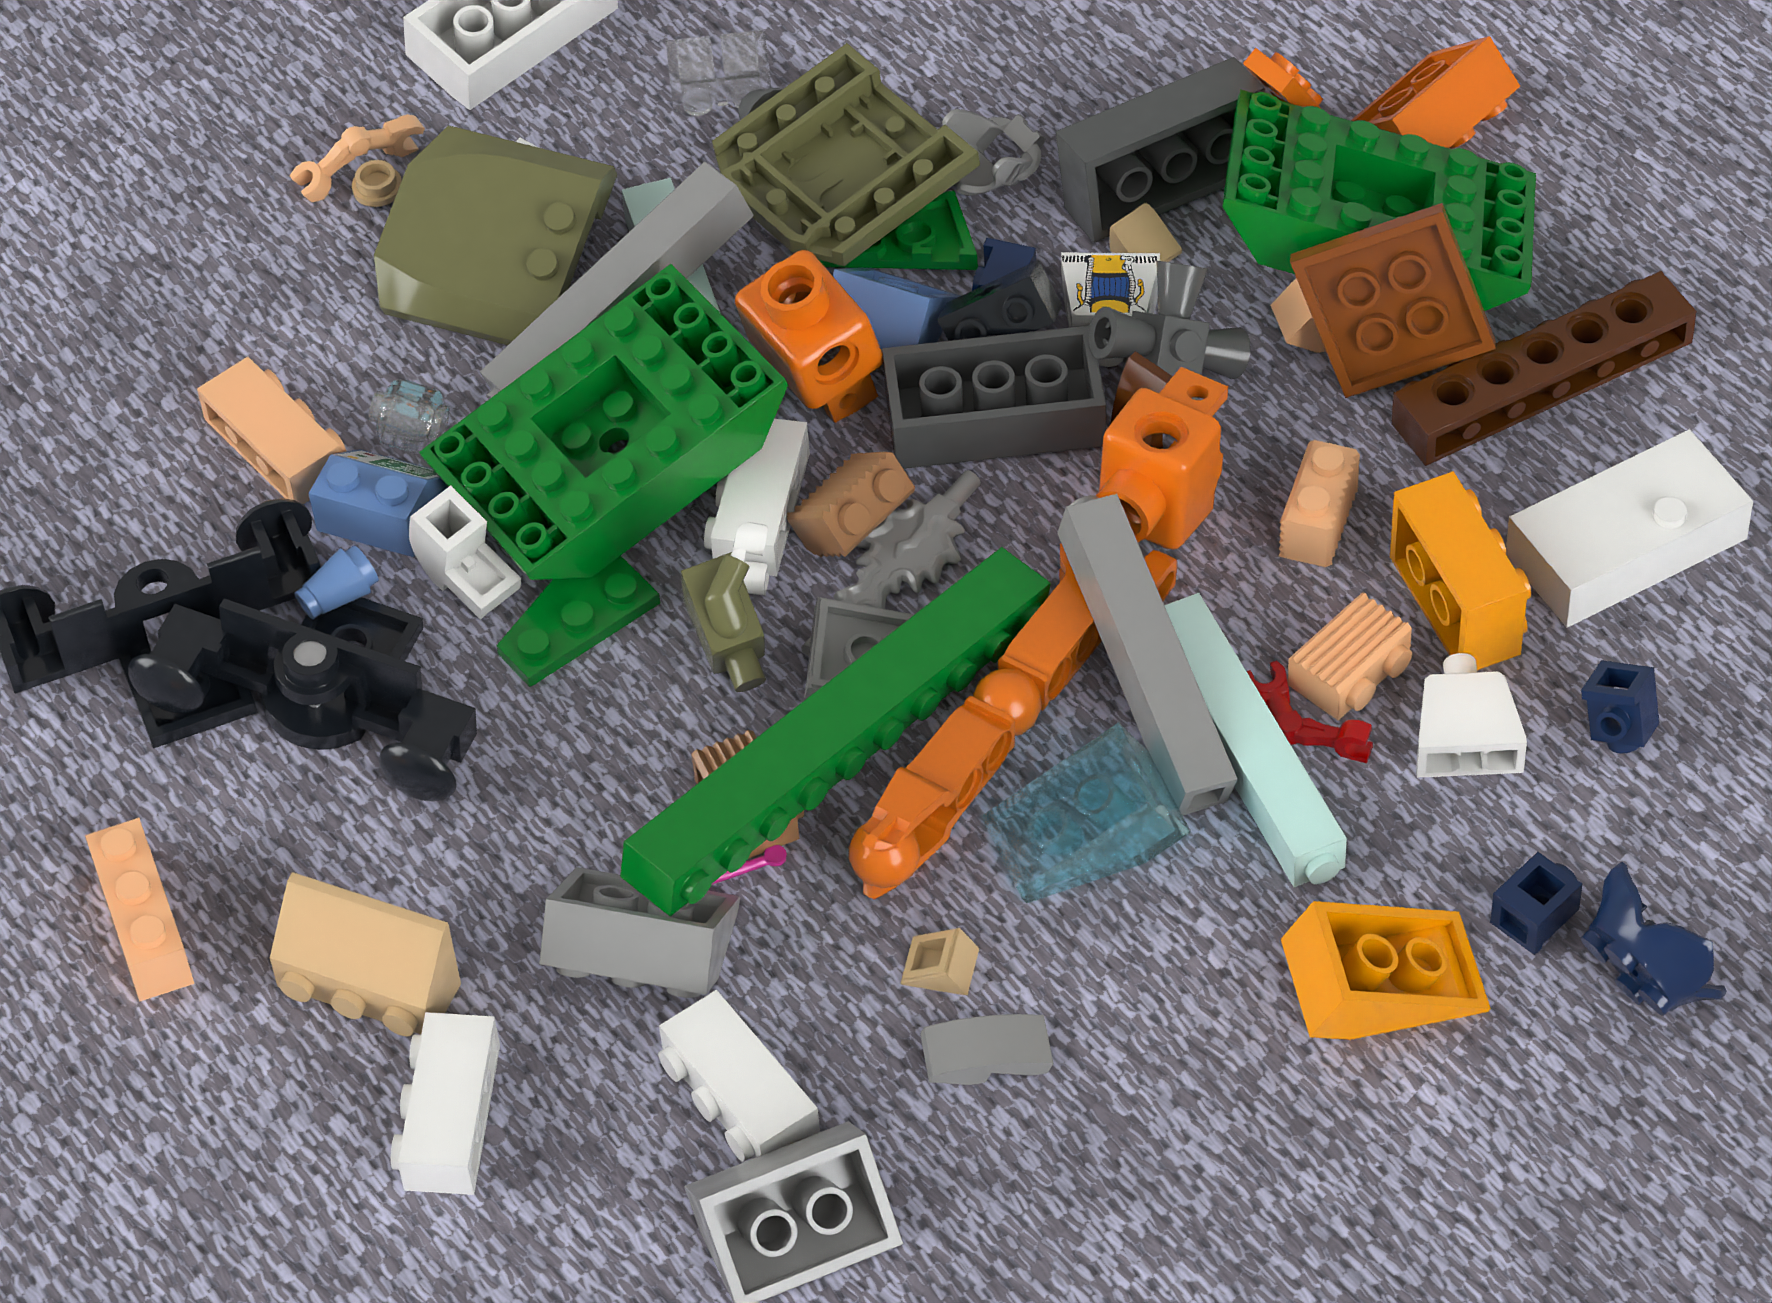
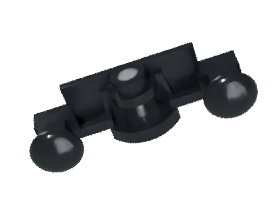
M363 597L325 614H320L314 619L306 615L301 625L227 599H223L219 606L221 619L174 604L158 630L159 640L150 655H138L129 664V678L136 691L152 705L168 712L189 713L198 709L203 704L204 693L200 684L195 679L197 674L202 672L260 692L262 708L269 724L282 738L297 746L317 750L340 748L361 740L366 730L400 741L401 743L388 744L381 750L379 757L380 767L385 777L395 788L412 798L422 801H441L447 799L455 792L456 779L447 764L450 759L461 763L477 735L476 708L422 690L421 666L405 661L424 628L423 618ZM349 641H356L362 643L365 647L354 644Z

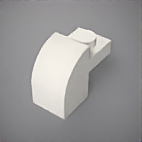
M450 485L410 516L409 540L418 562L431 581L442 591L449 588L479 619H482L520 589L521 577L485 543L487 521Z

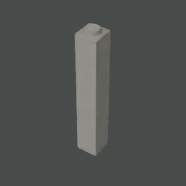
M704 161L480 371V374L491 388V391L486 395L488 400L668 265L672 264L686 279L692 275L754 216L737 185Z
M1117 494L1101 498L1095 495L1081 497L1069 506H1066L1057 534L1174 816L1176 818L1227 802L1237 782V776Z

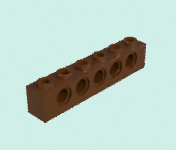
M1662 271L1643 279L1633 280L1622 289L1600 299H1592L1585 302L1576 310L1554 320H1545L1530 331L1510 340L1497 342L1496 349L1452 363L1446 369L1427 378L1407 383L1400 390L1393 393L1391 424L1423 464L1427 466L1693 342L1697 311Z

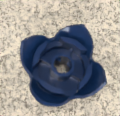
M1620 862L1612 868L1604 879L1601 904L1597 915L1589 925V930L1580 939L1593 956L1602 963L1609 961L1620 973L1615 979L1617 986L1637 1005H1640L1645 1000L1661 1016L1681 1005L1695 1001L1722 999L1727 992L1724 985L1706 984L1711 979L1714 971L1713 941L1676 924L1668 922L1656 924L1651 920L1644 922L1642 912L1647 908V905L1642 903L1638 889L1628 872L1627 865Z

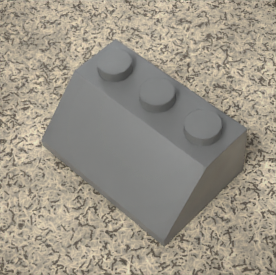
M576 867L546 898L539 964L556 967V971L559 974L568 977L580 978L595 974L612 977L611 981L614 984L623 987L636 988L650 984L667 987L668 993L678 997L693 998L701 994L706 995L719 978L738 913L740 896L708 891L697 903H687L670 917L623 880L620 875Z
M849 1121L684 1186L701 1236L733 1303H758L903 1244L867 1136Z

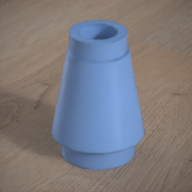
M354 545L346 551L340 548L294 594L306 614L311 619H314L320 614H325L370 594V587L378 582L379 578L367 557Z

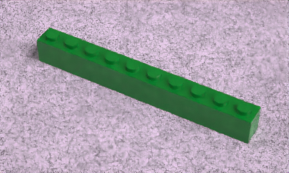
M1003 547L999 548L627 838L623 844L620 877L670 917L687 903H697L705 896L714 881L727 871L733 873L741 868L753 850L766 840L770 842L776 840L785 831L793 818L805 809L811 811L823 801L828 790L842 779L850 780L855 777L867 759L880 749L885 751L891 748L907 727L917 719L920 721L926 720L936 710L940 701L952 691L960 692L965 689L973 680L976 672L990 661L993 663L998 662L1015 636L1048 598L1051 582Z

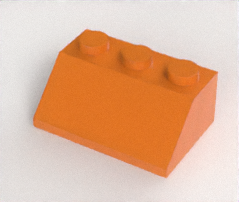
M1487 36L1431 52L1351 121H1367L1382 130L1400 135H1417L1428 143L1453 149L1464 144L1476 134L1473 127L1481 120H1489L1501 113L1508 106L1505 99L1520 87V84L1491 37Z

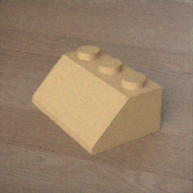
M294 872L291 873L287 880L270 955L277 987L285 995L299 1002H307L310 998L331 1004L335 1011L350 1019H359L364 1015L382 1021L389 1030L401 1036H411L414 1032L422 1034L425 1012L445 1013L461 985L448 922Z

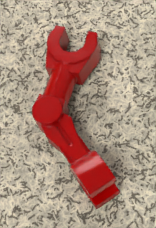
M1277 660L1270 663V673L1273 680L1269 683L1257 682L1251 670L1246 671L1290 745L1299 743L1304 746L1321 745L1335 748L1340 757L1363 763L1368 762L1373 748V742L1368 741L1372 731L1371 724L1352 719L1343 722L1340 727L1322 724L1309 717L1302 718L1290 705L1286 670Z

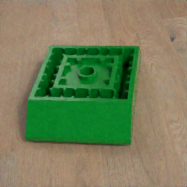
M1240 89L1222 207L1258 264L1295 274L1290 263L1292 253L1443 203L1484 311L1528 294L1531 287L1536 173L1527 171L1515 163H1498L1477 157L1473 152L1466 149L1456 148L1452 150L1431 144L1417 135L1396 134L1379 129L1367 121H1350L1329 115L1325 110L1318 107H1301L1280 101L1269 93H1252Z
M670 264L419 451V454L448 487L451 485L487 521L486 530L530 580L592 578L761 450L787 390L788 383L734 326ZM620 440L629 441L623 450L617 453L607 452L608 448L615 442Z

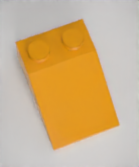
M1313 901L1281 938L1307 1030L1312 1038L1352 1040L1486 1013L1491 1009L1459 911Z

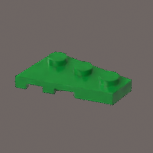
M955 190L943 192L847 265L842 266L819 260L824 267L948 270H976L978 268L977 252Z
M619 556L592 578L553 579L496 645L498 655L529 687H532L661 603L660 595L622 556Z

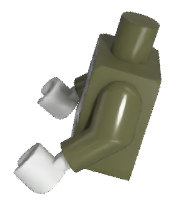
M752 522L742 523L738 527L732 552L681 570L683 602L711 670L714 674L728 671L736 692L751 690L766 681L758 660L765 655L764 634L749 594L766 595L769 583L768 565L765 563L744 562L745 553L763 556L768 527Z

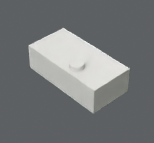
M428 0L403 17L405 53L407 57L448 94L471 110L618 9V0Z
M1689 429L1509 516L1506 556L1516 568H1521L1524 571L1531 586L1567 628L1746 540L1753 500Z

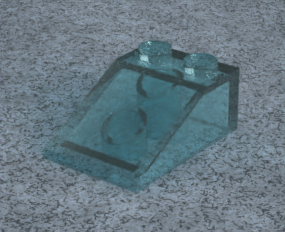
M1119 722L981 816L1021 898L1026 903L1145 864L1191 833L1150 753Z

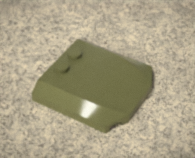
M848 43L844 44L712 140L720 173L737 185L754 215L752 218L791 252L808 250L819 260L842 266L847 265L980 166L977 150L948 126L943 125L936 129L882 84L879 69Z
M448 125L408 164L376 247L374 263L381 310L386 315L509 345L569 289L594 218L602 219L618 175L614 166Z

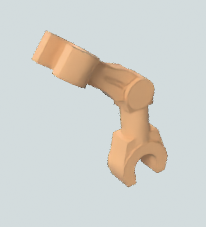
M409 114L384 122L382 129L366 130L365 127H349L343 132L341 139L334 144L319 163L316 164L312 161L302 162L295 167L290 177L300 186L311 181L301 191L303 196L309 201L324 200L331 189V176L344 165L354 160L356 156L367 154L368 150L383 149L386 154L400 157L409 155L419 150L410 135L423 134L425 128L416 116Z

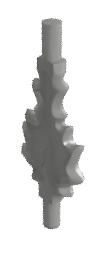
M965 470L943 495L937 494L927 504L911 499L906 503L907 509L894 510L857 545L858 548L867 549L856 560L857 565L865 568L859 569L856 572L859 578L858 582L837 591L833 596L834 599L885 609L887 596L889 593L898 594L901 582L907 583L915 593L920 592L923 580H927L932 584L938 583L944 564H957L961 561L953 538L963 534L965 529L955 519L961 513L960 507L981 485L979 477L972 471ZM811 637L801 647L803 653L808 656Z

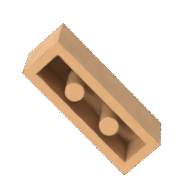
M248 356L197 388L204 419L286 499L296 500L301 504L310 500L308 493L329 456L335 453L347 452L341 438L333 429L328 428L324 430L315 421L311 410L304 401L299 398L293 400L284 391L280 380L271 370L266 369L263 371Z
M140 818L85 835L139 1002L195 984Z

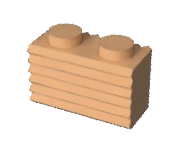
M1312 440L1308 443L1280 520L1281 532L1279 536L1281 539L1279 543L1281 545L1279 547V557L1322 567L1332 565V558L1335 557V549L1338 548V541L1341 540V533L1344 532V525L1352 508V501L1355 500V493L1358 492L1360 454L1356 449L1318 440Z
M1361 593L1289 658L1288 686L1339 721L1352 708L1355 711L1362 710L1372 699L1376 686L1388 675L1396 678L1406 669L1412 658V651L1410 650L1412 628L1408 622L1403 623L1399 616L1395 617L1391 610L1386 611L1383 605H1378L1374 599H1369L1366 593Z

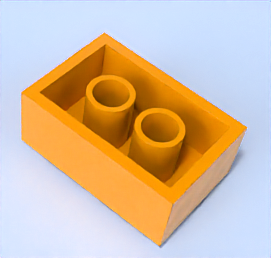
M1454 471L1395 491L1390 559L1449 656L1457 653L1470 654L1476 659L1477 670L1521 655L1523 633H1526L1528 629L1525 613L1527 600L1531 598L1530 584L1524 571L1521 568L1515 569L1506 556L1505 544L1498 530L1495 528L1490 529L1486 524L1475 493L1471 489L1465 490Z

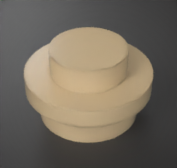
M371 160L362 164L357 169L352 180L353 195L359 203L365 206H385L394 202L402 179L398 171L390 163L383 160Z

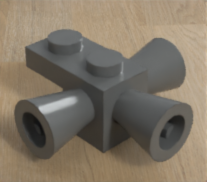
M1156 261L1158 314L1132 311V316H1129L1110 307H1102L1095 313L1091 321L1088 341L1090 351L1096 359L1125 357L1124 363H1126L1128 357L1136 351L1172 376L1175 375L1180 367L1202 375V369L1205 368L1229 379H1237L1245 371L1250 358V339L1243 328L1209 330V322L1190 320L1208 268Z

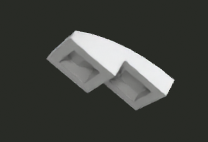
M1003 1014L963 1018L926 1026L920 1033L930 1083L980 1084L985 1083L991 1073L1033 1076L1048 1073L1054 1064L1044 1015Z

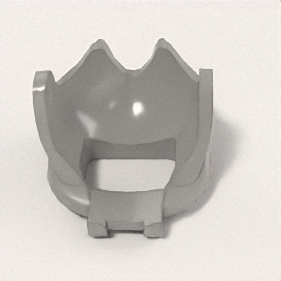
M954 109L944 117L942 125L948 126L979 153L980 166L955 183L958 187L956 191L960 194L973 196L993 191L1003 185L1009 187L1016 186L1020 181H1024L1031 176L1039 167L1041 161L1040 148L1045 142V137L1037 130L1033 132L1027 126L1028 121L1022 115L1017 114L1012 120L1002 117L986 118L968 110ZM1002 133L1010 137L1025 152L1020 158L1003 157L994 165L984 155L985 149Z

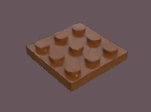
M1443 203L1291 254V266L1345 398L1496 349L1495 337Z

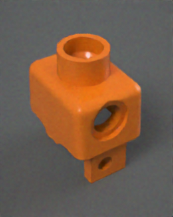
M808 250L795 252L785 260L773 265L766 273L740 289L736 294L735 306L749 341L786 379L788 388L792 390L807 408L816 409L824 406L827 415L836 423L879 397L870 373L883 364V353L870 320L812 252ZM836 346H841L838 354L830 362L818 366L820 359L826 352Z
M1180 367L1160 393L1147 388H1139L1106 429L1102 444L1099 492L1096 494L1098 498L1113 494L1118 495L1137 542L1145 539L1171 550L1181 547L1213 510L1216 486L1222 472L1223 453L1220 451L1221 426L1213 415L1227 400L1229 388L1224 384L1183 367ZM1193 397H1199V398H1202L1203 400H1194V399H1192V398H1193ZM1154 433H1164L1172 436L1177 441L1174 440L1167 449H1157L1146 444L1143 439Z

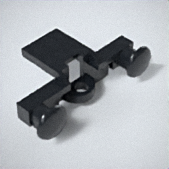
M292 499L266 500L251 508L236 527V544L242 552L207 563L209 576L199 579L190 567L175 560L157 559L145 561L131 568L118 581L114 592L115 607L105 610L102 599L55 614V602L47 591L36 586L18 585L0 590V654L14 694L119 659L153 749L258 713L250 689L199 672L195 678L204 693V702L198 709L189 713H173L162 710L146 701L133 687L128 674L129 664L134 657L144 654L150 655L151 653L143 621L169 613L174 604L221 619L219 606L223 599L259 611L296 599L294 592L302 588V585L321 568L319 559L308 536L312 528V516L305 505ZM163 582L167 584L162 591L155 594L141 592L150 583Z

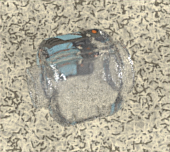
M398 379L388 386L385 393L376 391L370 405L368 420L376 423V436L380 443L419 454V451L446 432L450 407L443 405L442 394L436 388L405 379Z

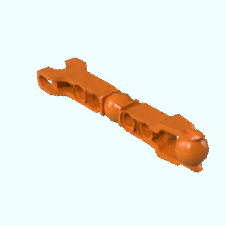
M1060 543L1059 584L1009 644L1004 655L998 660V670L991 671L979 680L973 696H968L964 704L949 716L906 768L900 767L896 770L878 801L872 817L855 830L848 847V859L855 875L863 881V894L867 897L876 899L901 885L949 839L952 827L1000 768L1008 753L1015 747V736L1022 735L1035 725L1040 710H1045L1048 703L1061 693L1102 641L1062 543ZM1152 550L1144 559L1161 599L1164 601L1175 586L1178 561L1161 551Z

